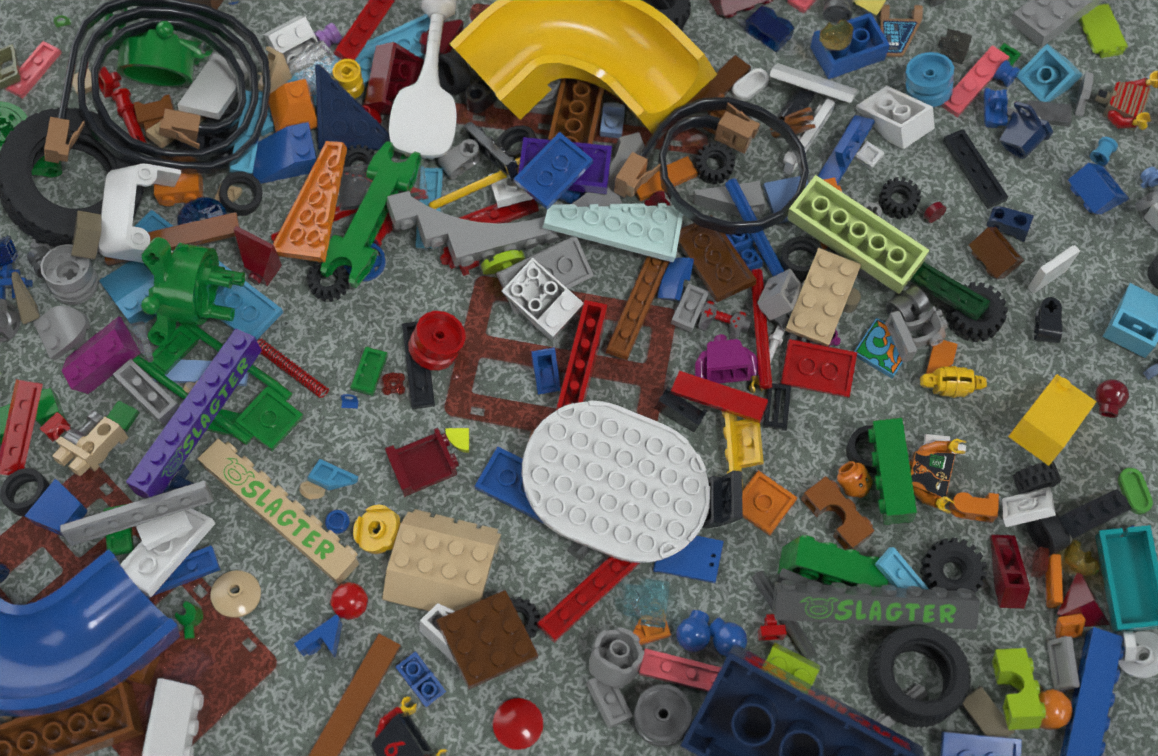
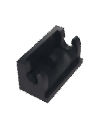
M667 386L654 409L688 430L695 432L708 411L705 409L700 410L683 398L671 394L672 388Z

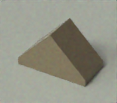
M77 211L71 256L95 260L101 236L100 214Z

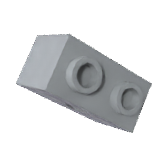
M791 269L769 278L758 300L761 312L766 314L769 320L792 311L803 286Z

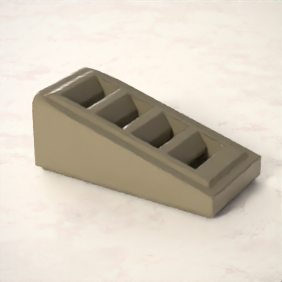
M13 272L11 278L20 319L23 324L39 318V309L18 272Z

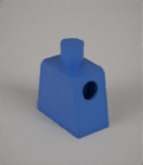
M54 479L25 517L33 524L64 537L61 533L60 525L82 519L88 510L58 480Z

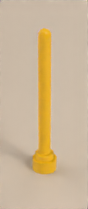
M521 157L515 159L518 164V168H516L517 172H519ZM498 171L431 201L429 207L433 209L440 208L507 177L501 171Z

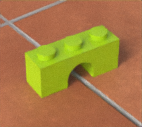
M1026 648L995 649L992 666L997 685H1012L1019 691L1017 694H1006L1003 704L1008 730L1039 729L1042 719L1046 717V709L1044 703H1040L1039 700L1040 687L1038 680H1034L1033 677L1034 664L1032 658H1028Z

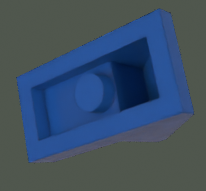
M555 347L531 351L538 395L561 391Z
M336 614L294 644L304 657L307 654L310 656L321 649L320 645L325 642L336 658L343 623Z

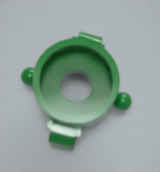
M110 13L104 16V22L114 14ZM161 21L157 24L156 30L150 29L148 32L129 37L114 49L118 51L116 71L124 78L146 85L185 87L192 84L194 66H199V62L207 61L214 49L205 41L192 37V41L178 38V35L173 34V25L168 21ZM126 24L117 26L116 29H115V34H116L122 27H125ZM112 32L103 38L105 42L113 36ZM202 42H205L203 44V51L205 52L204 54L201 53V49H199Z

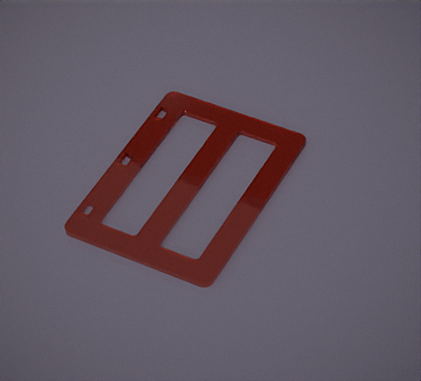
M480 276L475 281L464 325L466 339L456 358L445 402V411L452 417L535 431L544 419L556 411V408L479 395L472 392L481 358L533 367L531 351L554 348L488 336L486 331L493 302L496 300L509 301L502 292L503 288L498 278ZM571 291L583 303L585 300L607 304L606 320L618 322L627 303L626 300ZM651 305L643 323V326L652 329L647 361L639 363L597 355L592 377L639 386L641 392L637 414L658 422L659 411L654 408L663 395L675 325L671 324L675 311L671 308ZM582 309L577 313L578 315H581ZM555 348L558 371L566 373L571 350ZM472 407L485 409L484 416L470 414Z

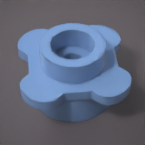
M1149 167L1142 172L1140 179L1143 181L1141 184L1143 189L1148 186L1155 187L1158 185V170L1155 167Z

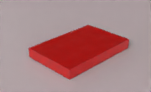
M789 339L780 384L849 398L857 352Z

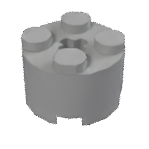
M617 627V630H603L597 636L589 658L590 674L603 684L616 689L623 688L626 684H629L636 677L644 657V650H642V646L639 643V637L632 631L622 627Z

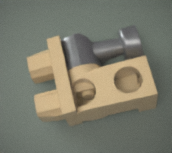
M94 410L87 415L88 422L79 430L70 429L66 431L67 433L64 437L60 436L56 440L60 447L52 456L63 467L73 458L74 460L68 467L79 477L89 468L95 472L100 467L98 464L107 458L108 453L118 442L123 444L129 438L119 424L107 417L101 416Z

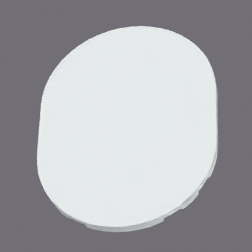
M588 401L572 403L557 409L535 429L523 455L522 480L524 490L532 509L543 523L560 536L623 561L648 563L676 554L686 547L699 533L707 517L710 505V486L706 468L700 455L688 443L689 441L680 433L662 423L612 403Z

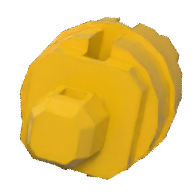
M943 366L931 374L920 376V385L924 388H933L934 394L955 398L966 397L972 394L974 390L986 388L987 379L983 376H974V371L966 367Z

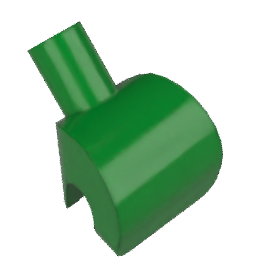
M185 601L182 606L186 609V614L180 615L176 612L175 619L184 626V639L190 640L195 638L194 627L201 623L203 611L200 607Z

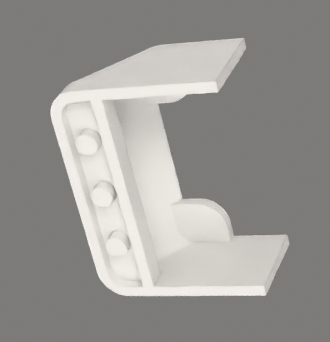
M138 164L111 170L107 174L104 183L101 209V236L98 245V251L103 256L144 263L142 261V253L150 243V236L146 230L132 226L136 186L147 187L152 184L175 187L181 170L150 164Z

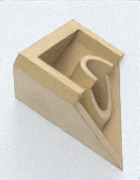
M267 46L271 79L270 93H272L289 81L292 75L284 54ZM258 72L261 75L258 89L263 91L262 72Z

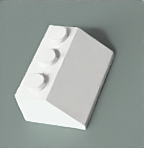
M158 678L142 756H193V736L197 735L199 728L197 714L198 710L202 709L204 701L202 691L196 686Z

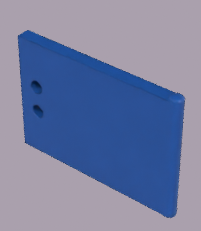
M696 536L676 554L655 561L653 571L716 583L724 541Z

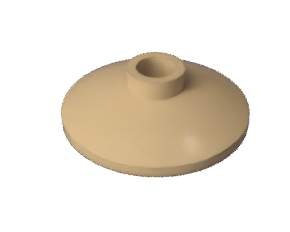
M245 571L227 572L221 575L213 584L210 595L211 602L216 611L223 616L230 618L243 617L251 613L260 601L261 588L259 582L253 575ZM233 588L240 589L236 594L231 593Z

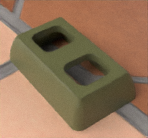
M13 44L0 49V89L7 88L21 81L17 52ZM13 60L11 66L2 69L3 63Z

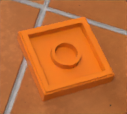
M758 470L742 491L743 518L770 536L798 497Z

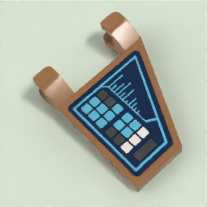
M883 4L879 11L880 29L890 44L886 57H903L922 21L923 6H914L912 19H889L890 6Z

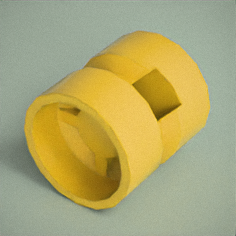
M352 59L338 61L333 67L334 79L354 98H358L364 91V82L359 64Z

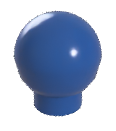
M693 610L690 616L684 619L677 627V641L683 649L697 652L703 650L709 644L711 631L708 622L710 618L705 612Z
M719 617L709 626L714 647L722 656L727 657L734 644L746 648V632L736 623H726Z

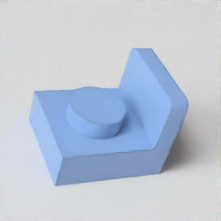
M615 102L603 104L600 136L622 137L625 105Z

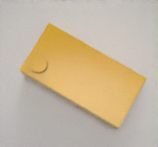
M1056 374L1008 437L1049 466L1068 443L1097 401L1072 385L1069 380Z

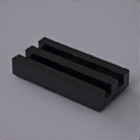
M772 383V387L767 389L766 399H768V404L764 413L763 428L770 427L775 430H787L791 393L790 385ZM772 389H776L773 422H771L769 417ZM781 390H784L783 421L778 423Z

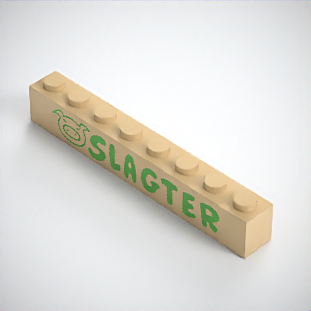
M217 439L198 458L201 465L335 583L340 585L359 565L356 558L358 554L349 545L344 548L339 543L340 538L333 531L329 530L326 532L322 529L321 526L323 524L314 515H311V517L307 516L304 513L306 509L298 501L294 500L291 502L287 498L288 493L279 485L274 487L270 484L271 479L262 470L259 473L253 469L254 464L246 456L240 458L236 454L237 449L227 441L224 444L221 440Z

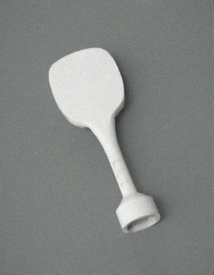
M422 0L421 8L431 18L424 65L417 82L399 91L392 106L389 123L390 142L393 143L396 152L403 153L406 157H410L416 151L421 153L422 158L434 160L437 157L446 155L453 144L456 129V107L451 94L440 86L438 58L443 21L455 14L457 0Z

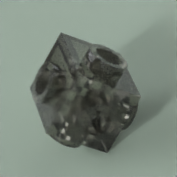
M948 28L945 37H940L937 48L941 49L940 54L947 56L952 62L963 64L973 35Z

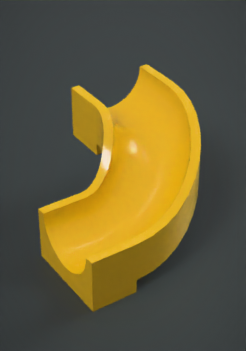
M497 0L480 13L450 43L496 93L498 99L520 120L552 90L548 86L549 83L557 79L573 78L593 83L614 94L653 134L657 126L675 108L685 105L717 75L705 54L670 19L641 0Z

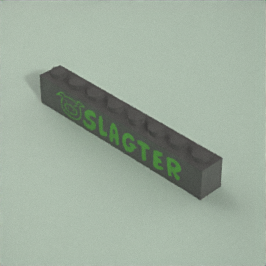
M783 580L781 583H774L772 611L775 620L913 626L916 624L918 626L928 625L935 628L977 630L980 600L974 592L965 588L949 591L941 587H934L932 590L917 586H908L907 588H897L893 585L872 587L868 584L847 586L839 582L832 583V585H822L816 581L801 584L792 580Z

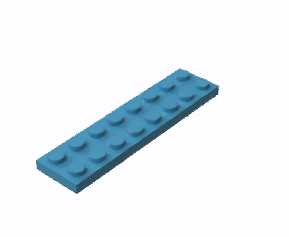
M151 210L134 227L151 232L173 227V225ZM219 261V266L225 267V270H230ZM246 281L243 287L232 285L231 289L221 286L218 288L215 305L235 308L233 321H221L232 330L237 328L254 336L256 340L283 314L282 308Z

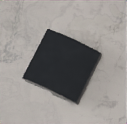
M733 470L723 477H710L708 479L710 505L702 528L719 527L742 519V472Z

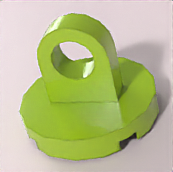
M522 250L505 251L496 254L491 262L488 259L484 260L481 263V269L483 274H496L526 258Z

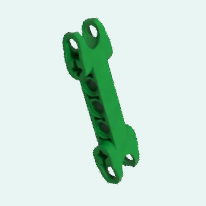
M387 141L373 156L366 173V177L373 181L345 236L342 237L335 234L330 239L326 261L322 262L320 270L322 276L328 278L337 267L348 265L352 267L348 282L351 287L357 288L371 272L378 254L377 250L371 248L389 212L387 196L398 194L399 190L411 192L417 180L422 160L421 153L414 151L406 161L401 163L393 162L391 160L394 154L393 143Z

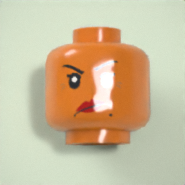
M851 461L839 469L837 482L848 497L861 498L869 493L873 480L863 464Z

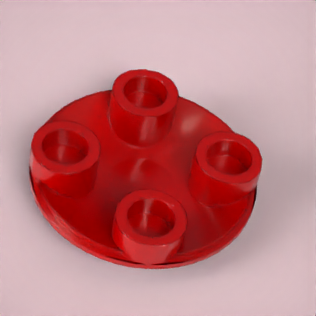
M522 698L510 699L504 702L495 712L493 718L494 734L502 745L511 750L529 748L538 741L543 732L544 722L542 713L529 700Z

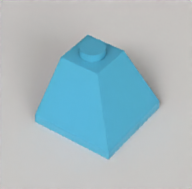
M1046 44L1019 72L1017 78L1040 101L1050 102L1069 90L1083 74L1068 59Z

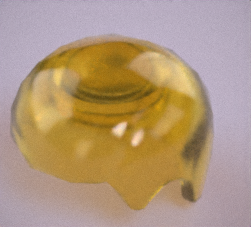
M840 20L836 25H832L829 22L820 31L819 40L827 50L840 51L846 49L851 43L854 27L845 20Z
M1072 539L1063 555L1068 568L1076 574L1081 573L1083 576L1096 575L1101 568L1100 563L1091 556V551L1083 552L1080 549V541Z

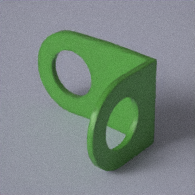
M64 15L56 16L53 19L56 27L71 25L70 19ZM59 18L65 19V20H62V21H58V22H57V19H59Z

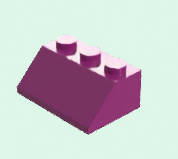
M118 316L66 358L62 373L72 390L89 394L109 379L127 361L133 360L141 352L123 319Z

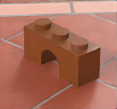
M825 476L804 492L801 500L816 517L826 511L837 513L842 520V525L836 529L833 537L845 550H855L872 536L875 531L873 525L868 518L862 517L856 510V505L851 499H846L843 496L838 484L833 480L830 481Z

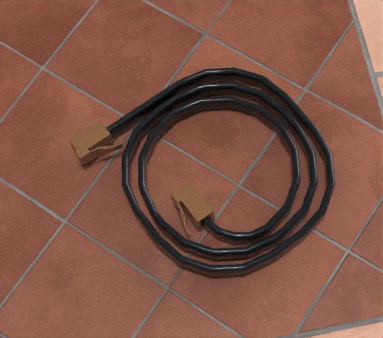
M111 0L102 3L81 22L71 45L58 118L50 117L44 148L45 161L59 163V161L68 162L71 147L77 141L86 123L92 137L116 157L135 164H150L181 170V174H211L237 164L257 145L267 118L271 90L269 59L256 35L234 16L207 5L184 0ZM132 6L137 7L112 15L91 34L81 57L77 78L79 112L84 121L81 123L78 131L74 132L68 144L70 120H66L77 56L87 31L107 14ZM145 18L146 20L122 27L101 46L91 69L92 103L105 128L129 148L126 149L115 143L97 127L86 106L85 79L88 64L97 43L115 27ZM168 21L173 25L174 31H179L205 41L226 60L237 81L238 106L228 119L216 124H199L201 115L165 109L163 120L160 121L159 135L177 139L181 143L184 142L199 149L200 144L196 143L197 135L215 136L230 130L240 120L246 105L244 73L231 49L211 32L219 35L238 52L249 73L251 101L243 124L225 141L202 150L163 149L132 138L111 120L99 97L98 76L107 55L125 39L148 32L150 29L156 30L159 22ZM226 25L250 44L261 65L263 95L260 117L252 137L234 154L210 163H200L203 160L227 152L247 133L258 103L257 67L245 44L224 26Z

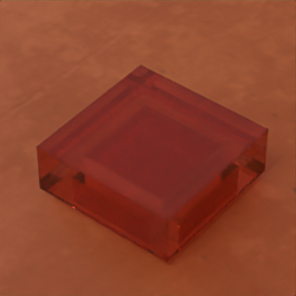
M1039 547L1033 553L1032 577L1040 578L1048 571L1049 548Z

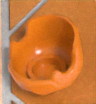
M1055 689L1041 692L1038 696L1040 703L1043 702L1045 705L1046 717L1042 719L1040 728L1055 730L1066 726L1073 714L1069 698L1062 691Z

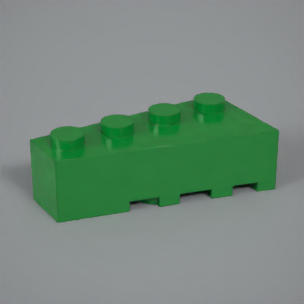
M903 418L873 421L872 429H868L869 443L874 444V452H871L873 467L876 466L877 469L875 485L876 490H879L880 493L878 506L879 512L882 514L883 525L911 523L917 514Z
M801 535L782 547L777 574H780L782 568L810 580L821 579L822 585H832L835 582L844 583L847 586L868 584L872 587H882L883 585H888V580L875 566V563L880 559L879 557H866L853 549L843 550L837 548L838 546L834 543H821L808 535Z

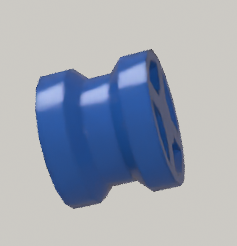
M1005 60L997 69L993 78L1003 81L1004 85L1009 87L1021 69L1012 67L1010 62Z

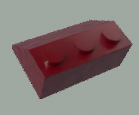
M395 42L377 45L364 105L377 110L380 114L391 115L396 96L400 90L417 82L424 60Z

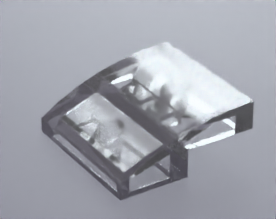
M321 40L303 50L287 65L298 80H307L311 93L315 96V64H320L333 77V67L340 59Z

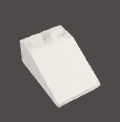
M885 86L856 105V110L863 117L874 119L873 127L888 142L902 149L908 147L935 128L932 106L889 86Z

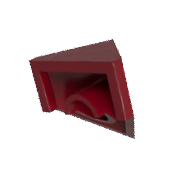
M1077 573L1057 612L1058 617L1082 613L1085 618L1084 627L1110 625L1087 581L1081 573Z

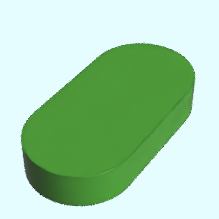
M1135 468L1124 469L1118 476V483L1122 494L1127 498L1129 505L1132 507L1130 511L1139 515L1145 514L1153 505L1142 473Z

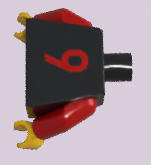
M404 697L401 707H395L380 719L375 733V740L371 744L377 756H432L434 754L410 716L416 712L417 704H414L411 708L405 707L411 701V697ZM442 749L438 751L436 756L446 753L447 750Z

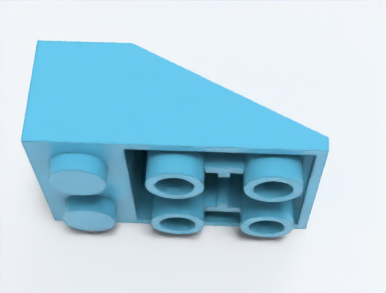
M1129 283L1103 337L1146 358L1158 342V296Z

